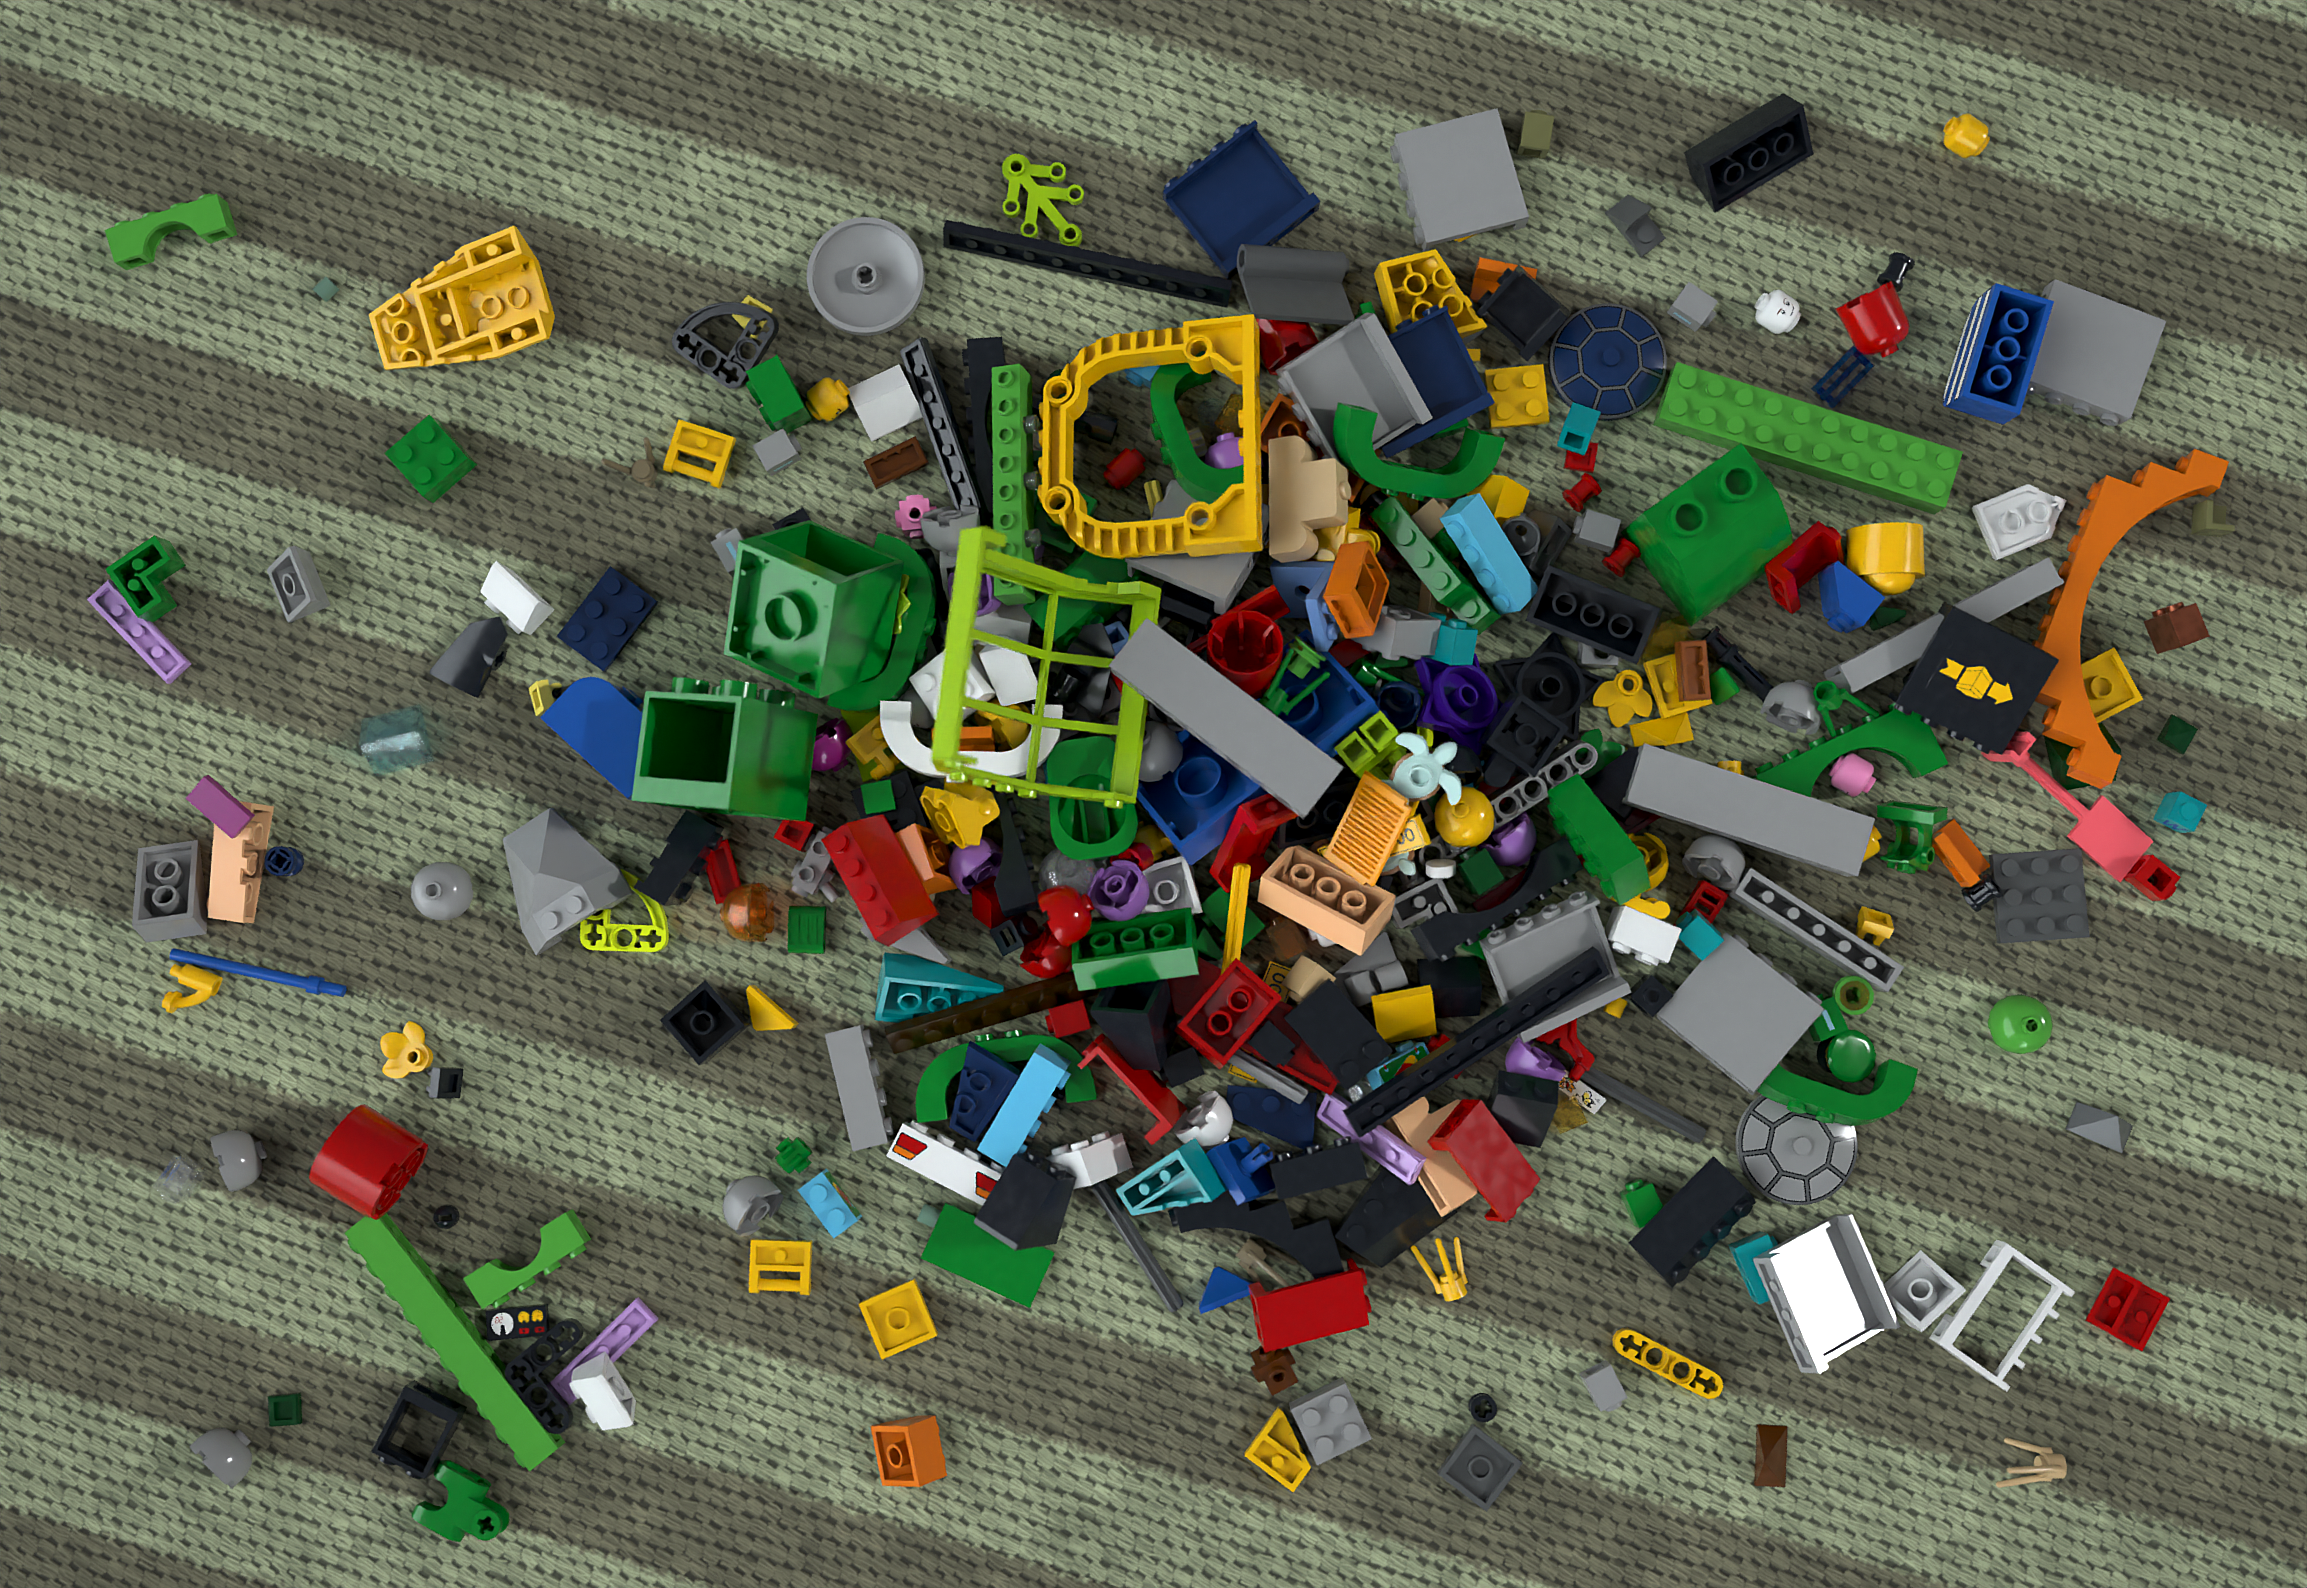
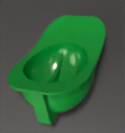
M1093 736L1058 743L1050 752L1047 760L1048 784L1110 792L1116 743L1105 736ZM1049 796L1050 826L1054 843L1065 856L1073 860L1093 859L1094 862L1109 860V856L1119 855L1126 851L1136 837L1138 818L1135 804H1123L1122 809L1105 807V802Z

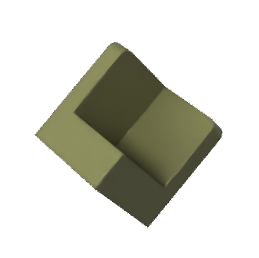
M2205 500L2193 505L2191 534L2222 537L2235 532V525L2226 524L2227 506L2214 505L2213 500Z

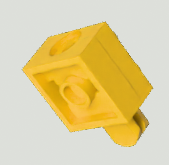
M1348 507L1347 524L1314 529L1312 532L1318 538V549L1311 558L1299 561H1335L1340 544L1363 541L1369 542L1376 555L1381 546L1380 538L1373 531L1359 529L1361 509Z

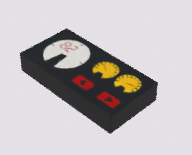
M548 1304L486 1310L488 1341L543 1336L550 1330Z

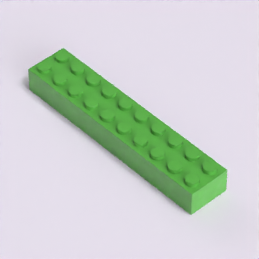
M1676 362L1670 370L1653 423L1654 426L1728 450H1732L1742 443L1753 458L1934 515L1946 508L1963 453L1953 448Z

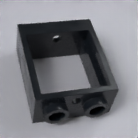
M414 1380L404 1386L371 1452L378 1455V1459L388 1465L396 1464L405 1469V1473L412 1478L426 1479L434 1473L467 1407ZM411 1403L448 1421L428 1461L391 1442Z

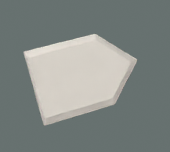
M2027 484L1972 507V511L1992 557L1998 560L2052 538L2056 528L2055 524L2060 512L2064 508L2066 499L2056 495L2052 496L2040 491L2039 488Z

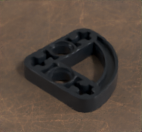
M738 302L716 303L699 309L685 319L673 334L672 345L677 353L723 386L739 389L744 387L745 383L749 381L745 371L760 363L779 330V323L774 315L754 305ZM737 314L751 318L729 354L697 332L702 325L720 316ZM768 320L767 326L770 328L769 331H762L758 339L763 340L762 343L750 337L751 334L758 335L762 327L759 325V321ZM691 336L689 341L693 345L700 347L698 351L692 347L683 348L685 342L682 340V337ZM748 342L752 343L756 349L755 356L752 359H746L742 353L743 346ZM709 350L714 351L717 356V362L713 367L707 366L704 362V355ZM723 366L728 370L737 369L736 375L739 377V380L730 382L732 376L726 371L719 370Z

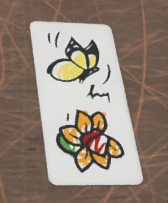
M1564 1070L1566 1074L1560 1080L1558 1088L1595 1114L1606 1102V1099L1582 1081H1572L1567 1076L1569 1072Z

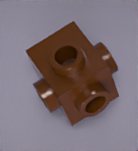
M1262 1346L1250 1353L1255 1363L1250 1368L1258 1383L1264 1381L1272 1396L1299 1382L1292 1365L1296 1364V1361L1288 1347L1265 1352Z

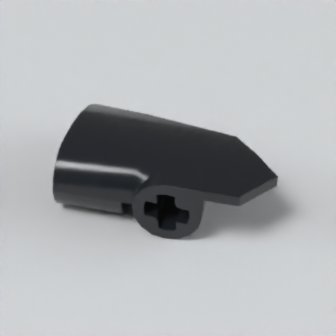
M501 617L470 623L430 669L429 673L453 687L479 698L491 675V671L499 669L507 654L506 647L502 645L508 636V632Z
M1103 622L1084 625L1066 653L1114 659L1115 651ZM1063 663L1049 691L1062 701L1068 703L1076 701L1099 718L1104 704L1111 669Z
M1654 746L1666 750L1665 746ZM1631 747L1585 781L1612 817L1621 822H1625L1635 809L1634 807L1622 804V800L1626 796L1639 754V747Z

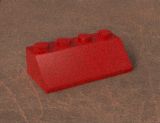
M881 814L845 823L821 839L874 940L889 947L939 914L885 815Z

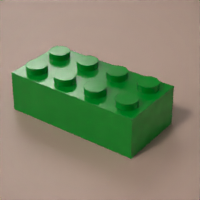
M1578 773L1547 791L1550 804L1547 807L1555 819L1552 821L1555 830L1560 836L1565 835L1568 838V843L1577 857L1579 855L1582 856L1585 860L1583 864L1590 876H1597L1601 881L1599 885L1607 898L1613 896L1619 906L1651 888L1643 854Z
M1191 907L1140 914L1127 921H1111L1109 919L1092 921L1088 933L1072 944V968L1078 990L1083 991L1199 974L1197 932Z

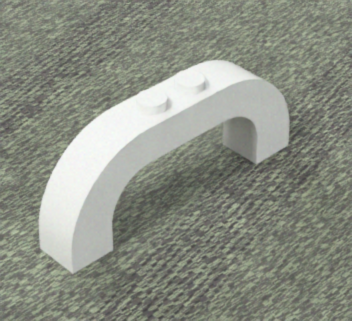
M880 701V723L884 738L892 752L903 764L923 775L946 778V783H964L949 780V774L936 771L931 761L932 749L922 745L914 735L912 728L913 705L911 701ZM1032 704V714H1033V715H1034L1035 704ZM1045 705L1043 717L1062 719L1063 705ZM1032 726L1027 739L1013 750L1006 752L958 751V754L978 758L977 765L963 766L1012 778L1025 775L1027 772ZM1042 727L1037 768L1047 760L1050 752L1057 745L1061 729Z

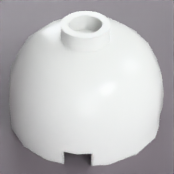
M1215 1090L1208 1091L1197 1098L1202 1103L1192 1109L1189 1114L1186 1110L1173 1126L1175 1134L1183 1143L1196 1138L1203 1150H1209L1215 1146L1225 1144L1229 1139L1228 1134L1233 1123L1232 1111L1225 1099Z

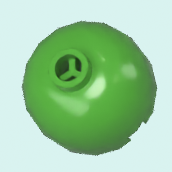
M2017 994L2007 996L1994 1005L1989 1014L1988 1028L1993 1037L1992 1039L2000 1048L2015 1054H2026L2037 1051L2047 1043L2051 1037L2053 1023L2051 1014L2044 1004L2033 997Z

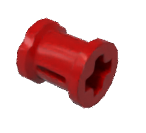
M1584 473L1580 477L1581 480L1570 490L1565 489L1562 492L1563 498L1577 512L1583 510V505L1594 495L1598 496L1602 492L1600 485L1587 473Z
M1620 538L1617 541L1618 546L1609 557L1603 558L1602 563L1615 575L1623 577L1626 574L1625 569L1634 558H1639L1641 552L1632 542L1625 538Z

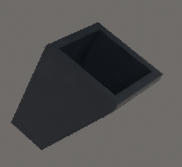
M1161 979L1102 988L1090 1010L1093 1018L1132 1069L1161 1071L1178 1036V1033L1174 1031L1177 1027V1020L1168 980Z
M1028 1150L1027 1153L1014 1154L975 1217L974 1224L1015 1251L1057 1244L1077 1177L1068 1173L1065 1166L1047 1160L1040 1151Z

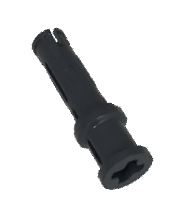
M1715 626L1701 639L1706 640L1707 650L1716 658L1718 665H1726L1764 703L1768 693L1774 687L1738 653V645L1735 643L1731 644L1719 632L1720 628Z

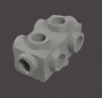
M824 826L817 835H811L805 846V850L808 851L803 862L799 860L791 873V876L794 877L791 883L793 884L792 891L807 898L809 893L817 895L819 890H821L831 903L840 897L838 891L830 883L835 874L830 870L834 863L821 840L832 833L833 830Z

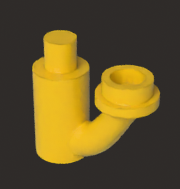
M174 964L170 969V975L177 977L178 983L193 988L197 992L182 997L181 992L169 991L162 1001V1008H165L169 1013H174L177 1008L201 1004L218 993L223 978L190 964H186L184 967Z

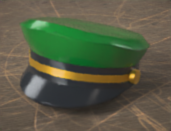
M1852 1029L1821 1041L1816 1054L1819 1064L1827 1072L1833 1074L1841 1081L1852 1083L1862 1081L1869 1076L1876 1060V1052L1870 1039L1863 1033Z

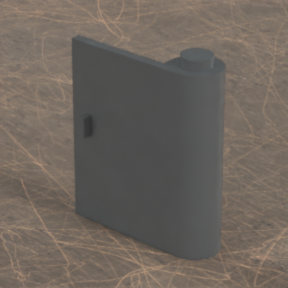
M1252 244L1240 245L1237 254V269L1251 313L1254 314L1256 319L1348 325L1355 320L1342 285L1343 278L1348 275L1350 268L1349 259L1346 258L1344 252Z

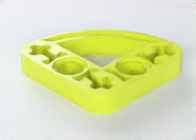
M620 868L631 889L645 903L651 915L653 925L610 924L611 909H604L600 915H591L580 922V941L582 945L589 950L658 952L663 950L668 944L669 932L667 918L662 905L633 888L638 880L643 883L644 881ZM588 919L595 921L603 920V925L597 924L596 931L598 934H602V939L597 940L596 945H593V941L588 940L587 937L588 934L594 931V924H587ZM623 929H627L632 934V942L628 946H621L617 941V935ZM637 929H641L640 935L650 936L653 930H656V935L661 936V942H656L655 947H652L651 942L640 941L641 947L637 948L639 941Z

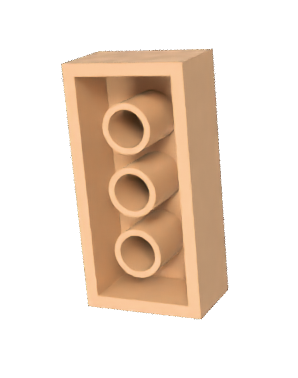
M1297 845L1286 848L1261 876L1257 901L1361 956L1391 920L1396 895L1377 885L1374 887L1368 883L1366 886L1361 885L1327 859Z

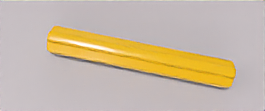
M1237 863L1233 868L1221 975L1235 958L1240 961L1251 871L1250 865Z

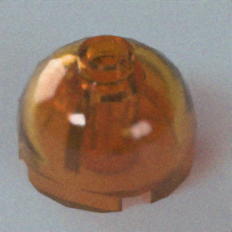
M751 883L737 886L728 893L720 909V919L724 923L726 930L732 937L741 942H765L767 938H764L766 933H772L774 929V901L772 900L768 907L765 892H770L765 884Z

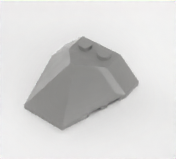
M553 808L547 809L503 838L521 929L535 955L543 953L562 940L560 935L597 911L611 909L634 894L620 868L606 859L596 846L586 841L579 834V831Z

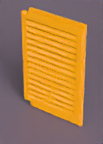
M1365 770L1323 857L1361 885L1366 886L1368 883L1374 887L1413 810L1412 807L1407 805L1408 799Z

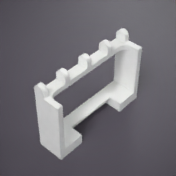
M1996 1239L1980 1265L1986 1268L1954 1317L1945 1314L1929 1338L1984 1378L2007 1392L2010 1386L2002 1380L2013 1364L2020 1369L2024 1368L2026 1364L2018 1359L2019 1355L2030 1339L2037 1344L2041 1343L2043 1339L2036 1335L2035 1332L2047 1314L2054 1319L2058 1318L2060 1314L2053 1310L2052 1307L2062 1292L2072 1297L2075 1291L2009 1244ZM2013 1258L2050 1284L2051 1289L1998 1368L1993 1373H1990L1952 1346V1344L2007 1263Z

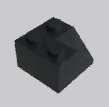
M707 980L702 982L660 1019L663 1025L698 1065H703L710 1061L751 1025L738 1008Z

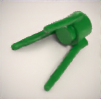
M1291 648L1283 659L1269 688L1258 702L1277 717L1280 713L1288 715L1298 702L1330 676L1329 672H1325L1287 702V693L1280 689L1278 685L1294 653V650Z
M1364 658L1357 659L1349 670V674L1363 689L1367 686L1369 688L1373 687L1379 678L1387 682L1403 681L1380 670ZM1416 688L1418 694L1424 696V691Z
M1831 681L1818 682L1814 689V698L1819 703L1817 709L1822 714L1831 737H1835L1836 732L1828 712L1829 710L1838 709L1844 699L1875 717L1879 716L1878 711L1849 694L1845 688L1839 689Z

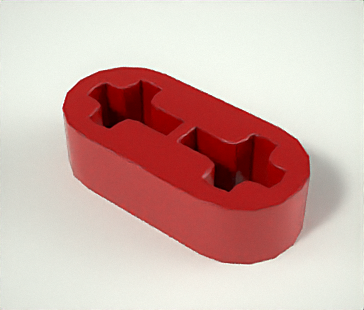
M1133 842L1123 853L1109 856L1110 862L1115 860L1131 861L1139 867L1141 872L1154 864L1152 851L1142 842Z

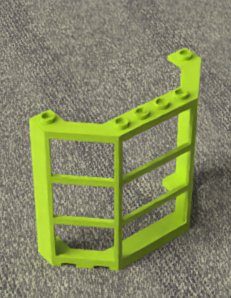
M985 527L961 529L931 752V761L936 771L949 774V780L968 782V779L973 780V786L990 788L991 785H995L996 791L1014 793V790H1017L1018 796L1025 798H1036L1037 794L1105 802V807L1122 809L1123 804H1136L1148 705L1147 699L1123 682L1118 726L1043 716L1050 661L1110 669L1109 665L1114 660L1052 652L1058 597L1131 605L1129 641L1146 618L1157 625L1161 588L1142 581L1125 583L1107 582V585L1088 583V579L1075 578L992 550L1005 547L1006 534ZM981 573L1049 594L1042 649L974 629ZM973 640L1041 659L1034 715L966 696ZM964 707L1032 725L1025 781L963 766L977 765L978 759L958 754ZM1042 727L1117 736L1110 792L1035 783Z

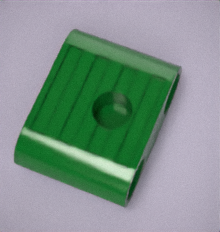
M789 906L788 953L825 954L826 906Z

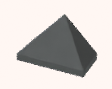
M2076 1102L2065 1129L2119 1153H2123L2133 1125L2119 1116Z

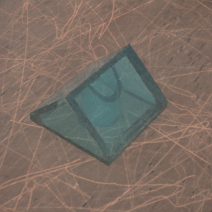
M420 704L362 719L359 746L376 776L434 761Z

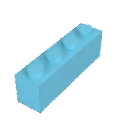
M1480 493L1459 498L1439 518L1498 613L1502 615L1521 611L1537 593L1538 587Z
M1040 1043L977 1150L1007 1167L1014 1154L1024 1153L1028 1147L1023 1144L1027 1135L1033 1138L1042 1123L1037 1120L1040 1113L1043 1111L1047 1114L1056 1100L1052 1096L1055 1088L1058 1087L1062 1090L1071 1075L1066 1071L1071 1061Z

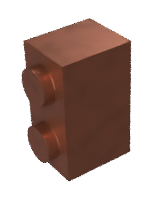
M2182 601L2151 612L2153 618L2144 621L2157 654L2210 637L2197 603L2184 606Z

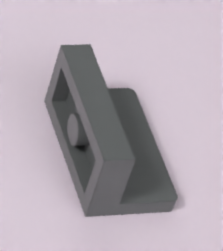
M1534 509L1528 517L1534 520L1540 528V548L1537 552L1534 551L1529 555L1519 556L1528 572L1534 578L1542 581L1547 566H1553L1572 534V530L1559 517ZM1522 526L1520 531H1525L1527 528Z

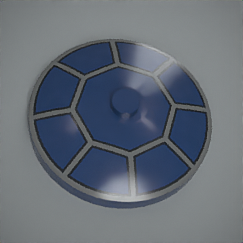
M1611 303L1592 305L1581 309L1569 317L1556 333L1548 358L1551 382L1563 402L1570 408L1574 402L1600 411L1598 420L1602 421L1627 418L1646 407L1660 390L1667 368L1666 349L1656 327L1638 311L1627 306Z

